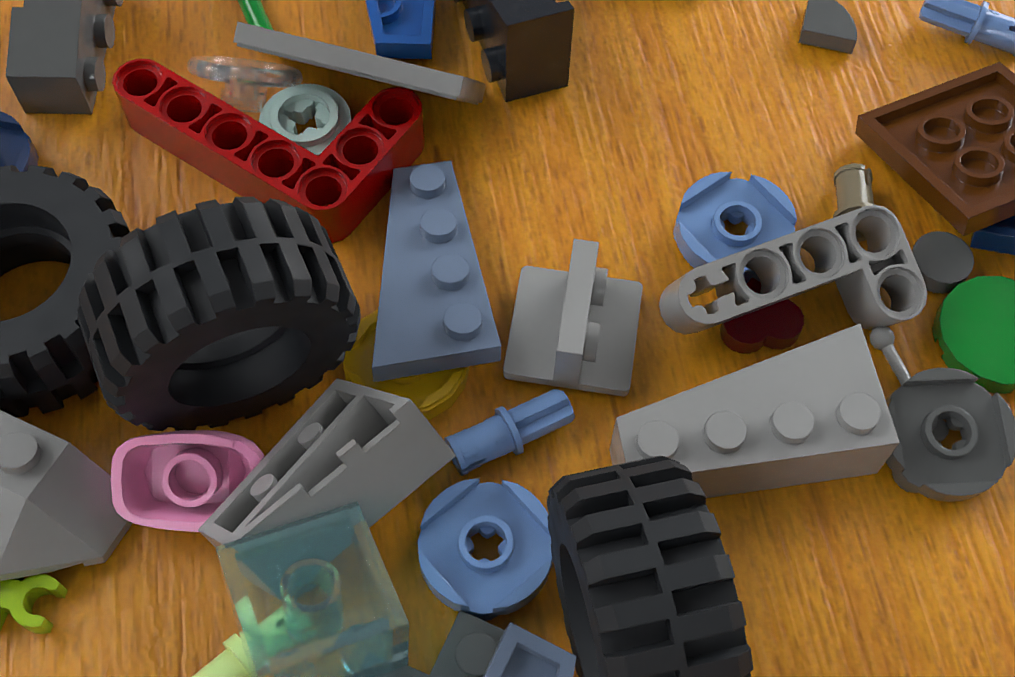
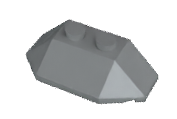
M1 410L0 581L54 572L81 563L84 566L105 563L133 524L121 517L113 506L111 476L70 442Z

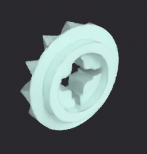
M299 84L279 91L266 102L259 117L260 123L317 156L324 151L351 121L350 109L343 97L336 91L317 84ZM315 116L317 129L308 127L303 133L298 135L295 123L305 125L309 119H313Z

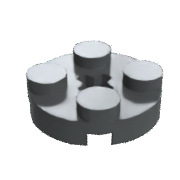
M932 368L916 373L886 399L900 442L886 461V464L892 470L894 481L901 489L907 492L920 493L927 498L945 502L971 499L987 491L1002 478L1005 469L1012 465L1015 458V418L1007 402L998 393L991 396L984 387L975 383L979 379L978 377L963 370ZM938 419L946 420L950 430L960 431L962 440L954 443L951 449L943 447L933 436L932 430L938 427Z

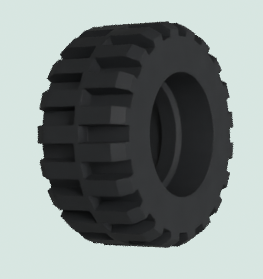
M13 165L0 167V277L12 269L33 262L56 261L70 264L63 282L44 303L21 316L0 321V410L14 417L27 416L31 407H38L43 414L64 408L63 400L76 394L82 400L98 390L94 384L98 379L78 321L77 307L80 302L78 297L88 273L93 272L97 260L107 250L116 251L120 248L121 239L130 233L121 212L116 210L112 200L101 189L89 187L86 179L69 172L62 171L58 177L54 169L49 167L29 165L28 170L24 172H19L17 167Z
M235 197L233 203L219 204L216 199L197 203L194 210L179 215L174 210L157 217L156 224L144 231L136 228L121 239L120 248L116 251L107 250L97 260L93 272L88 273L78 297L80 302L77 307L78 321L107 405L128 422L136 426L142 424L149 430L161 432L168 427H172L176 431L195 430L196 427L206 425L210 428L228 425L229 421L245 417V419L260 415L263 413L262 410L275 404L281 406L295 398V394L304 388L311 389L323 380L325 372L335 370L344 361L345 351H351L356 341L361 319L360 307L327 231L320 225L318 219L284 201L270 198L264 204L255 197Z
M655 456L562 476L548 491L547 508L549 515L547 519L548 530L551 536L552 560L557 577L556 583L564 613L563 618L572 653L577 656L575 663L577 675L579 677H751V671L753 670L752 654L746 640L744 626L747 624L742 601L738 600L733 580L735 574L729 554H725L720 539L721 531L714 513L709 512L706 505V496L699 483L692 480V472L678 461L665 456Z

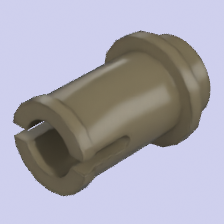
M852 163L840 167L834 173L833 180L836 187L838 210L834 212L833 218L865 206L874 205L873 176L870 168L865 170V165ZM856 230L857 241H865L864 235Z

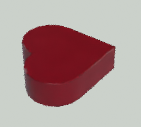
M751 278L747 286L755 293L760 294L761 282ZM786 299L722 323L720 336L728 348L742 354L756 352L763 346L782 350L791 347L797 341L804 326V315L794 302Z

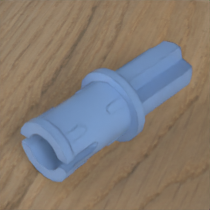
M924 0L919 13V18L922 21L965 36L964 43L969 45L975 40L1013 54L1015 57V18L989 9V2L983 1L979 6L966 0Z
M553 389L508 411L503 406L495 409L494 416L468 429L449 435L444 440L456 455L452 459L453 464L459 474L464 476L483 464L510 452H513L515 455L524 453V444L571 423L575 415L570 400L564 391Z

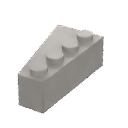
M857 324L617 417L609 451L612 465L655 456H665L678 461L692 472V480L699 483L706 498L877 474L900 442L861 324Z

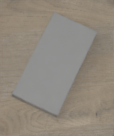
M237 21L233 42L237 43L239 47L475 105L482 103L486 84L464 76Z

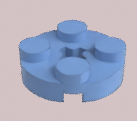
M732 172L710 174L695 182L684 194L673 230L674 240L685 260L693 268L793 233L795 232L794 226L797 217L795 208L788 196L769 180L752 174L749 181L740 178L730 179ZM728 220L734 225L743 221L748 227L744 235H733L724 229L725 224L723 221ZM744 268L743 275L746 283L751 278L760 282L758 275L753 270Z
M480 478L463 480L448 487L430 503L424 512L420 525L421 532L418 538L419 564L428 588L449 608L458 612L461 610L483 621L492 620L498 615L510 614L524 607L542 590L548 580L553 560L550 546L551 536L548 530V512L530 491L517 483L502 480V485L494 482L480 483ZM477 533H480L486 539L495 534L499 535L503 539L498 546L500 557L493 561L486 558L481 560L474 559L471 556L474 551V544L470 538Z

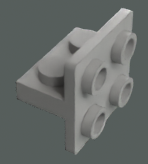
M574 239L569 272L533 266L522 267L503 367L504 377L509 380L603 394L628 395L631 385L643 285L638 281L607 277V268L596 267L599 242Z

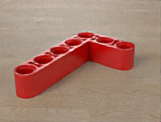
M134 59L127 61L113 75L112 84L129 126L135 132L242 197H255L264 204L270 198L276 199L306 211L318 219L320 225L326 229L331 243L344 240L357 228L392 188L393 169L411 166L420 156L425 145L422 103L417 94L404 87H390L374 95L324 151L317 156L153 60Z

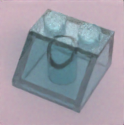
M358 501L215 547L252 677H377L408 665L409 621Z

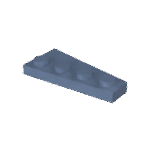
M452 161L394 168L372 362L373 382L501 361V343Z

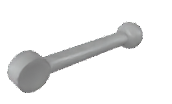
M876 327L870 333V343L874 348L882 350L902 386L911 378V375L893 345L895 340L894 332L889 327ZM938 419V427L932 430L935 440L941 443L948 435L949 428L943 419Z

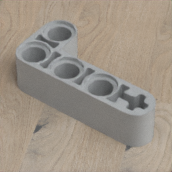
M871 205L698 266L665 288L660 297L659 308L661 317L668 327L675 332L687 335L701 332L835 281L846 310L853 322L861 324V327L864 329L873 330L876 327H889L910 320L920 314L926 305L927 289L899 220L887 208ZM856 230L860 231L866 238L868 244L867 251L858 243L855 234ZM801 248L808 251L813 257L815 263L814 272L806 268L801 261ZM745 267L753 270L758 275L761 282L760 294L755 293L747 286L743 275ZM880 287L884 288L889 294L891 309L886 307L881 300ZM715 288L718 299L705 306L697 305L692 307L688 296L696 297Z

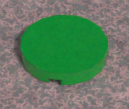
M977 276L958 284L937 309L932 327L934 341L936 342L938 339L939 346L944 352L941 358L948 368L963 370L978 377L979 379L975 383L984 387L988 392L1011 394L1015 389V280L1003 276Z

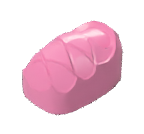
M180 430L130 438L116 449L112 457L110 480L112 503L116 512L131 523L157 529L199 532L198 529L260 463L265 455L253 441L240 435L216 430Z

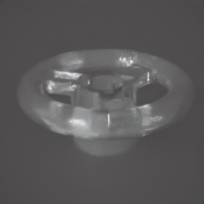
M195 56L187 62V70L192 75L208 80L225 82V88L221 89L220 99L243 112H261L267 102L268 87H295L300 85L303 80V75L299 69L267 61L221 56Z

